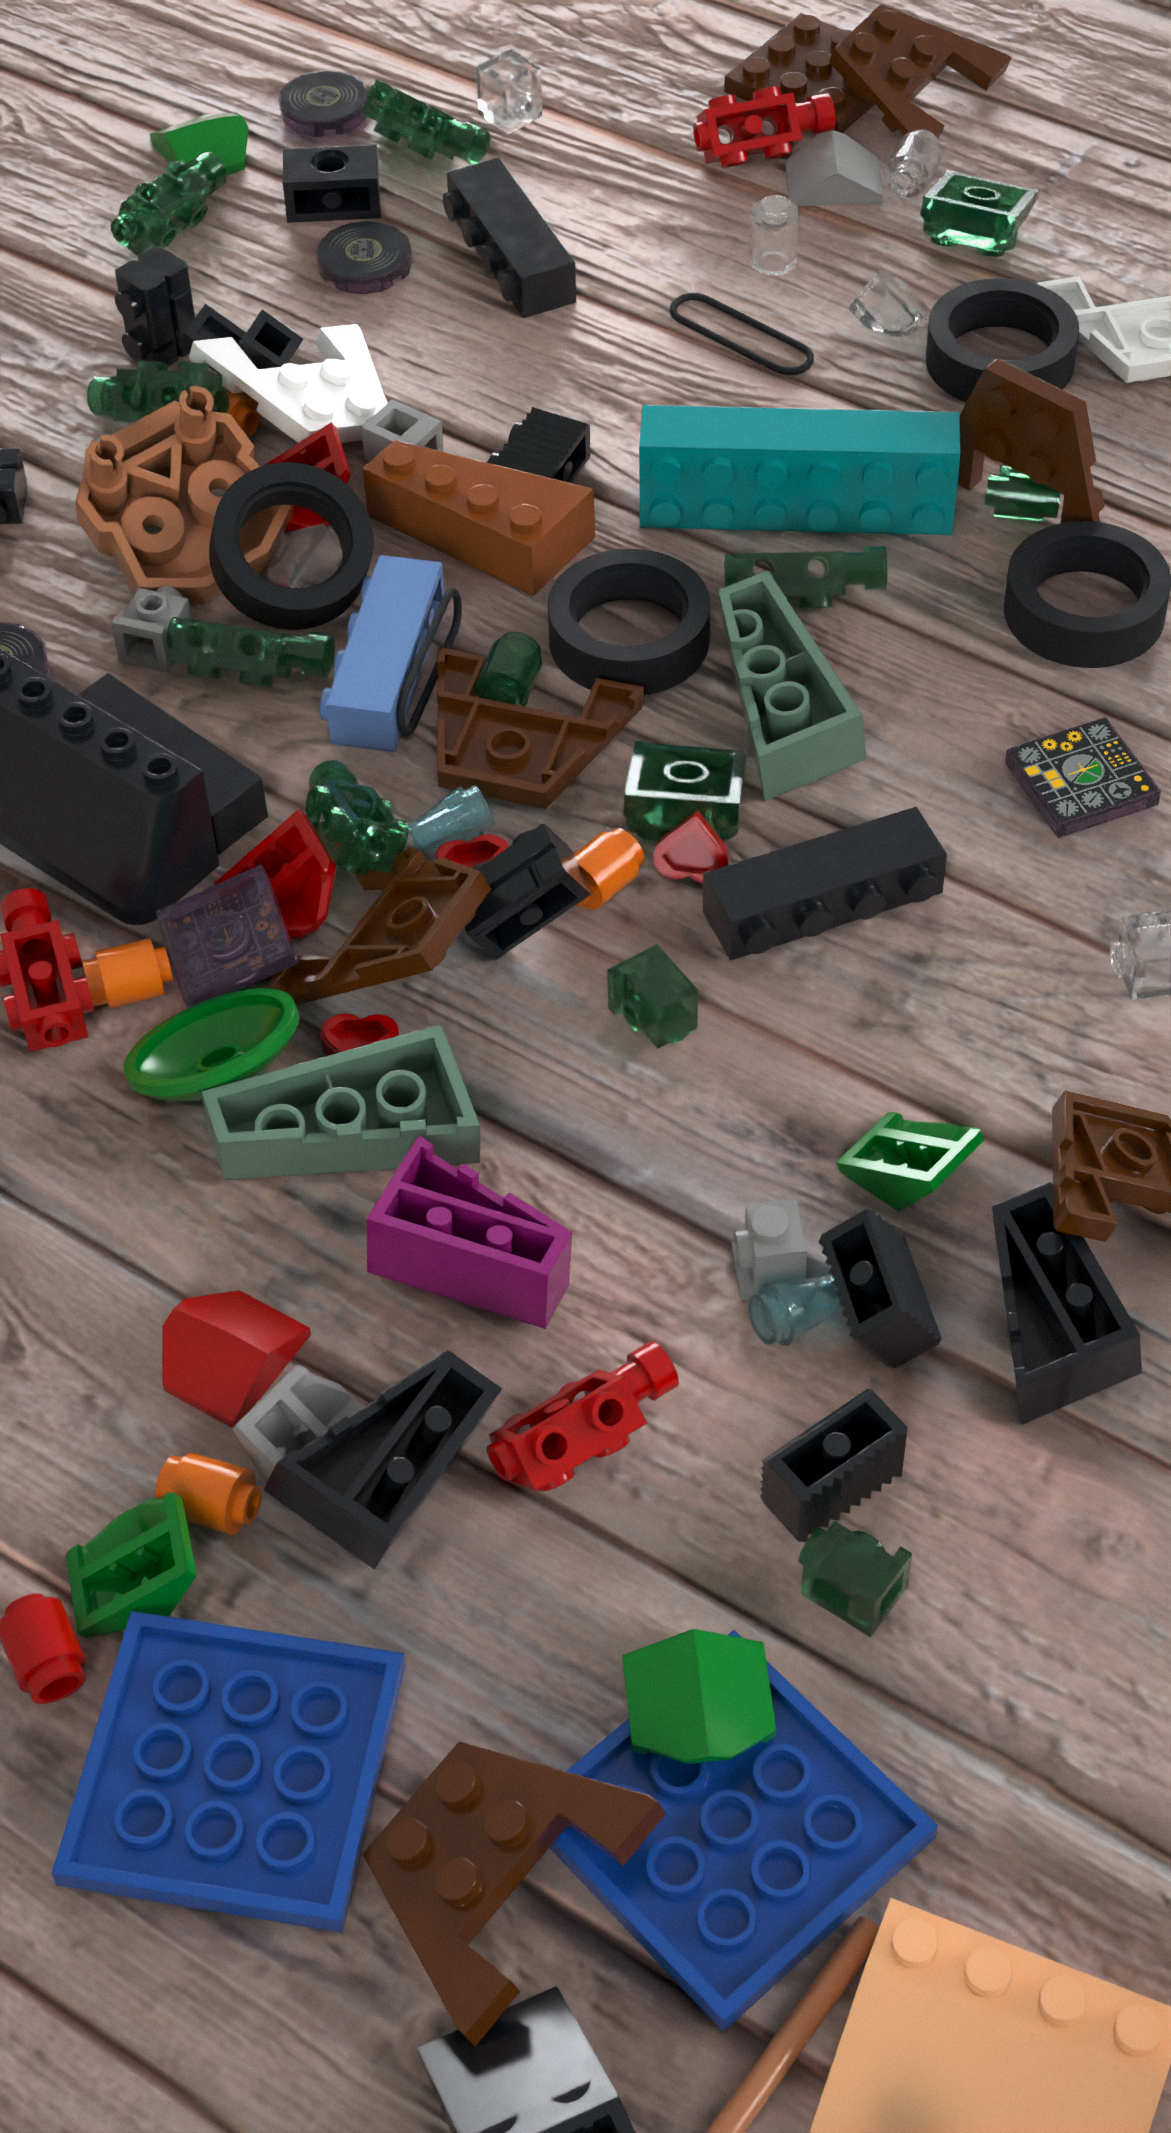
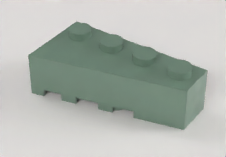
M764 571L718 590L724 634L764 801L866 760L861 712L769 571Z
M441 1024L201 1091L207 1130L224 1180L397 1169L418 1135L434 1145L433 1154L451 1165L480 1163V1123Z

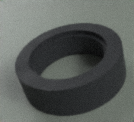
M1008 278L982 279L965 283L950 290L933 306L928 323L926 366L934 382L949 395L967 402L984 368L995 360L974 354L956 341L958 337L969 331L985 327L1019 329L1036 336L1048 347L1043 352L1031 357L1003 361L1062 390L1072 378L1079 336V321L1072 307L1055 292L1038 284Z
M282 462L268 464L241 476L228 488L221 498L214 516L210 537V567L223 595L237 610L247 617L274 628L288 630L313 628L326 624L343 614L360 594L363 580L367 576L373 555V527L369 514L360 498L345 482L321 468L302 463ZM295 505L307 508L324 518L336 532L342 548V563L332 576L317 585L306 588H288L276 585L261 577L248 564L240 546L239 534L241 529L254 514L271 506Z
M1073 521L1052 525L1027 537L1012 554L1008 567L1004 600L1005 619L1009 629L1022 645L1047 660L1080 668H1102L1119 665L1139 657L1159 639L1165 624L1171 590L1170 568L1163 555L1154 545L1140 535L1125 528L1093 521ZM1078 571L1093 572L1120 581L1134 592L1138 601L1130 609L1115 615L1085 617L1055 608L1041 598L1036 588L1045 579L1058 574Z
M617 549L588 556L566 569L551 588L548 597L549 648L558 668L569 679L589 690L592 689L596 678L644 687V696L668 690L692 676L707 656L710 643V596L708 589L700 576L692 568L680 560L663 553L643 549ZM621 599H639L657 603L671 610L680 621L677 628L668 636L651 643L634 646L614 645L599 641L587 635L578 625L582 616L592 608L606 602Z

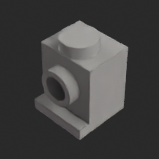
M393 399L378 413L372 415L361 427L364 458L368 461L374 459L394 440L444 452L442 421Z
M161 586L155 591L138 588L123 615L115 616L111 622L119 662L169 673L194 630L189 599L184 598L179 591L170 586ZM144 638L153 639L154 646L143 644L142 641Z
M797 1199L746 1204L745 1230L734 1232V1242H732L731 1249L741 1302L804 1295L807 1247Z

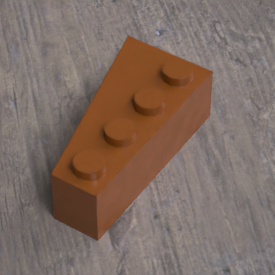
M398 440L390 443L363 467L366 506L370 518L533 596L595 537L593 488Z

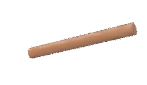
M862 1916L857 1918L706 2133L746 2132L868 1958L879 1927L874 1922Z

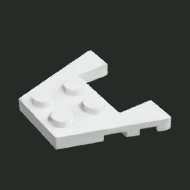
M1079 276L1037 283L1061 296L1072 307L1079 321L1078 340L1126 383L1171 376V296L1095 307Z
M357 324L320 328L315 344L327 359L321 363L304 365L287 363L277 368L257 369L232 337L199 340L192 343L189 359L200 369L206 367L207 363L222 375L220 384L233 394L245 392L258 402L256 411L297 443L331 422L338 430L341 443L362 440L361 427L372 415L378 413L388 404L361 328Z

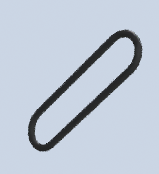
M701 293L682 294L670 304L669 312L678 323L775 372L785 375L799 374L808 370L814 362V354L805 344ZM690 300L705 302L805 353L807 360L802 365L796 367L778 365L681 316L677 312V307L679 304Z
M455 588L448 589L443 595L400 692L396 718L398 729L404 736L411 735L416 729L438 679L436 661L413 716L406 727L405 707L409 692L451 598H453L454 616L450 631L442 648L451 649L458 633L462 616V603L460 594Z

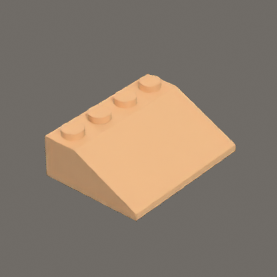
M890 1898L865 1964L809 2133H1149L1171 2064V2006Z

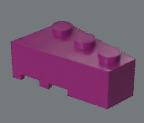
M418 1135L366 1219L367 1272L546 1329L569 1286L572 1231L511 1193L501 1197L479 1183L478 1172L465 1164H462L459 1168L452 1166L433 1154L434 1145Z

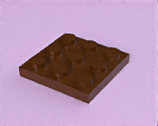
M803 13L796 16L725 75L724 92L735 95L745 101L754 100L753 92L773 86L780 87L781 95L794 93L796 104L807 102L809 96L828 93L832 98L835 108L836 125L834 131L840 133L847 130L875 105L871 99L863 101L829 62L834 48L851 30L838 28L820 21L815 16Z

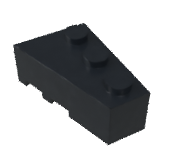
M1052 1182L992 1206L1021 1424L1023 1425L1141 1374L1140 1333L1084 1237L1055 1230L1053 1225Z
M446 1350L383 1391L378 1399L349 1418L345 1416L330 1426L328 1431L299 1451L296 1452L294 1450L278 1460L264 1491L375 1570L485 1418L502 1388L452 1352Z

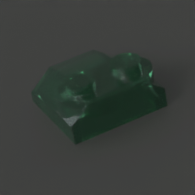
M947 170L923 196L920 216L924 219L922 230L931 236L930 240L934 244L952 247L957 246L959 243L976 247V251L981 255L1001 257L1005 251L1016 247L1019 228L1037 201L1039 190Z
M635 741L624 792L623 815L625 816L626 827L643 840L657 842L666 833L698 810L724 843L726 840L733 838L739 831L747 749L731 750Z

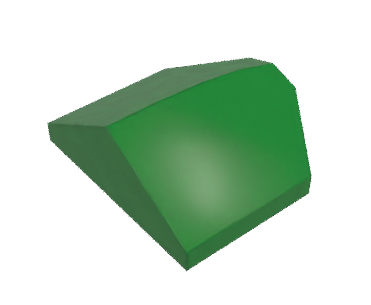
M239 113L209 114L150 133V140L184 184L191 188L245 169L249 127L243 116Z
M889 1112L865 1133L836 1164L840 1173L895 1210L900 1211L934 1192L984 1141L981 1130L977 1127L971 1128L942 1122L904 1120L900 1113Z
M167 1493L161 1498H149L117 1516L84 1547L77 1544L67 1552L66 1561L77 1634L89 1638L125 1630L131 1611L168 1617L171 1615L197 1576L182 1497L175 1493Z
M691 1629L622 1655L633 1751L640 1754H647L648 1751L685 1764L731 1760L761 1741L766 1743L776 1737V1725L764 1642Z

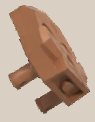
M201 386L189 387V400V394L184 390L179 397V402L173 401L112 435L99 436V442L93 439L85 450L84 472L75 500L78 523L100 553L111 557L114 556L134 595L138 588L155 591L161 586H170L179 591L184 598H188L189 604H207L223 594L213 577L209 560V544L214 516L222 497L213 495L211 491L217 488L227 491L241 476L261 466L253 459V443L231 414L213 412L214 398L212 394ZM276 505L265 508L254 514L241 529L239 540L242 553L248 564L257 574L267 569L293 516L294 505ZM149 525H155L161 528V531L151 534L146 532L144 528Z

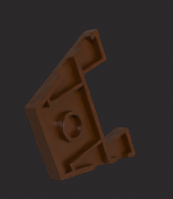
M880 4L834 48L829 62L863 101L871 99L884 113L882 122L891 132H895L898 129L909 141L906 149L913 157L919 160L939 139L945 125L911 103V101L946 66H950L987 91L1006 71L1012 57Z
M996 358L984 368L959 415L960 464L957 485L970 491L982 480L985 454L989 459L1001 462L1028 476L1032 481L1044 484L1063 494L1061 523L1073 521L1100 522L1099 512L1104 508L1102 490L1093 485L1090 469L1096 463L1086 401Z
M440 647L437 652L438 787L546 809L642 709L644 704V687L596 678L581 716L574 717L476 697L487 674L486 656Z
M379 839L353 874L364 890L383 891L334 955L294 956L296 963L279 970L265 988L284 991L294 999L296 1005L432 971L445 958L447 949L463 927L474 918L477 908L491 888L478 870L440 857L432 862L426 860L420 850L407 847L404 851H400L393 841Z
M1065 1090L1052 1107L1053 1225L1055 1230L1105 1242L1119 1224L1110 1204L1114 1200L1143 1206L1155 1214L1171 1213V1119L1168 1115Z
M459 1741L362 1855L456 2028L476 2047L520 1991L508 1977L468 1946L566 1827H572L624 1866L666 1813L658 1801L648 1794Z

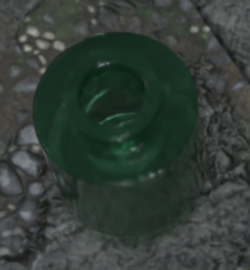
M1001 464L999 475H988L985 505L995 506L994 517L1043 522L1044 517L1057 519L1061 493L1044 484L1036 483L1028 476L1007 465Z
M508 632L496 640L490 648L475 684L478 697L525 707L543 664L541 648L537 641L522 632Z

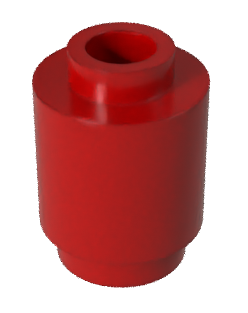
M34 1593L22 1596L7 1606L5 1615L0 1619V1641L19 1688L23 1692L30 1693L33 1702L37 1704L53 1703L76 1692L86 1680L83 1672L86 1658L61 1600Z

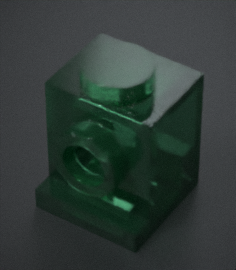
M658 944L607 970L608 1008L614 1015L623 1012L630 1027L636 1032L643 1031L658 1049L668 1043L674 1044L683 1040L691 1031L698 1028V989Z
M833 1521L826 1531L820 1527L817 1528L807 1539L800 1552L798 1562L803 1565L801 1595L871 1638L908 1588L912 1553L900 1546L894 1556L885 1551L878 1540L863 1531L853 1532L838 1522Z

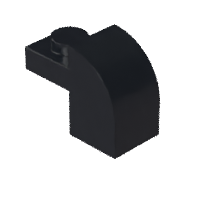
M205 303L177 345L190 354L193 341L232 337L257 369H268L287 364L304 339L263 309L248 331L245 332ZM206 363V366L219 374L216 379L220 381L222 375Z

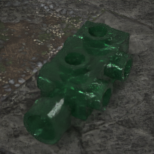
M378 79L375 80V83L368 91L367 100L361 114L377 122L373 131L396 143H399L403 135L411 139L407 147L408 149L430 160L433 159L437 152L451 160L456 156L470 164H477L487 154L491 137L486 128L472 121L463 123Z
M203 152L188 162V164L183 160L181 162H172L167 165L165 173L150 183L139 184L135 189V193L121 202L118 217L111 222L113 237L137 256L152 246H161L164 249L168 247L178 233L187 227H196L204 219L208 211V205H206L208 195H211L225 185L227 172L221 160L210 152Z
M139 360L137 370L117 369L116 376H96L91 380L87 389L88 406L94 415L114 417V421L134 423L173 401L179 402V397L184 390L189 394V400V387L201 386L212 394L214 398L213 412L226 413L229 407V396L227 390L222 386L223 377L208 374L209 365L192 362H178V371H168V363Z
M886 546L863 547V552L844 553V551L724 555L725 587L754 576V564L756 562H765L769 565L771 576L786 598H800V608L832 607V597L844 596L845 585H863L864 590H886L887 587ZM815 560L822 564L824 568L822 578L816 579L809 574L807 568L809 561Z
M172 617L167 630V646L172 650L171 661L189 664L187 673L189 675L220 679L221 669L241 671L239 682L272 687L273 676L290 678L292 668L302 669L304 675L327 678L333 666L335 641L332 634L310 631L306 636L179 617Z
M337 760L322 762L315 767L310 775V789L305 805L306 816L340 868L361 875L368 874L370 869L390 873L396 854L400 855L405 849L408 839L407 822L394 818L393 803L390 799L380 797L372 787L358 785L357 779L347 765Z

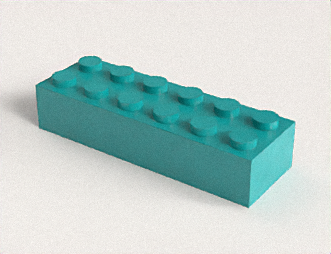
M642 405L639 442L640 528L952 535L960 464L959 412Z

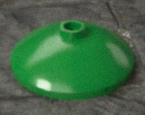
M270 988L241 990L203 1001L168 1018L143 1036L133 1046L125 1059L123 1066L125 1077L134 1091L154 1099L203 1100L201 1091L264 1073L292 1040L299 1024V1011L294 999L288 993Z

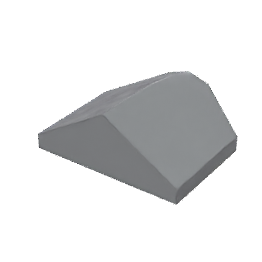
M830 130L817 134L785 161L789 206L883 204L878 157L844 133Z
M295 1365L232 1430L265 1484H267L278 1460L294 1450L296 1452L325 1434L330 1426L345 1416L349 1418L363 1408L340 1384L308 1373L306 1368Z

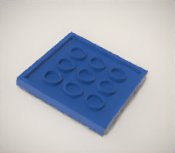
M131 1611L52 1870V1876L56 1885L343 1933L406 1667L404 1653Z
M735 1630L728 1634L729 1636L743 1638ZM767 1660L776 1725L775 1738L766 1743L761 1741L731 1760L685 1764L648 1751L647 1754L633 1751L628 1718L566 1772L648 1794L658 1801L666 1815L624 1866L570 1826L566 1827L550 1846L553 1853L723 2032L936 1838L938 1825Z

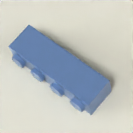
M379 555L373 575L365 576L361 589V608L359 613L352 612L349 619L348 644L345 650L339 649L336 654L332 688L325 687L321 696L320 717L321 720L328 721L331 744L390 752L396 751L401 736L396 718L398 698L445 594L442 562ZM430 647L409 692L405 707V721Z

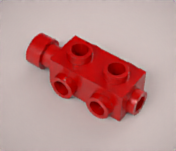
M779 86L767 87L753 92L754 100L737 103L735 95H725L709 100V108L704 109L696 117L697 123H694L693 135L697 150L704 152L706 164L720 161L721 168H729L747 163L749 155L764 153L766 160L788 156L793 153L792 147L803 140L801 132L811 131L816 135L830 130L834 131L836 125L835 108L832 98L828 93L809 96L807 102L796 104L794 93L781 95ZM762 121H769L773 125V135H765L761 131L763 127ZM718 129H724L729 133L730 142L728 144L720 142Z
M22 888L9 893L2 900L0 907L4 925L8 931L0 934L4 949L0 951L1 987L12 985L14 994L3 996L11 1031L24 1030L30 1052L48 1047H58L68 1042L88 1038L83 1014L94 1011L86 976L73 978L72 970L83 967L75 934L62 935L59 920L51 921L52 917L48 901L43 892L33 888Z
M650 1341L627 1355V1363L616 1370L607 1372L598 1369L580 1381L565 1384L558 1394L524 1414L513 1415L501 1428L489 1434L492 1443L486 1447L493 1467L503 1480H510L534 1491H549L565 1484L575 1475L573 1468L593 1456L601 1458L611 1455L624 1448L630 1442L628 1435L647 1424L638 1403L647 1397L651 1400H657L678 1387L679 1379L676 1369L662 1347L656 1342ZM583 1391L585 1396L573 1403L575 1396ZM524 1425H530L531 1428L529 1430L525 1431L520 1435H517L519 1430Z

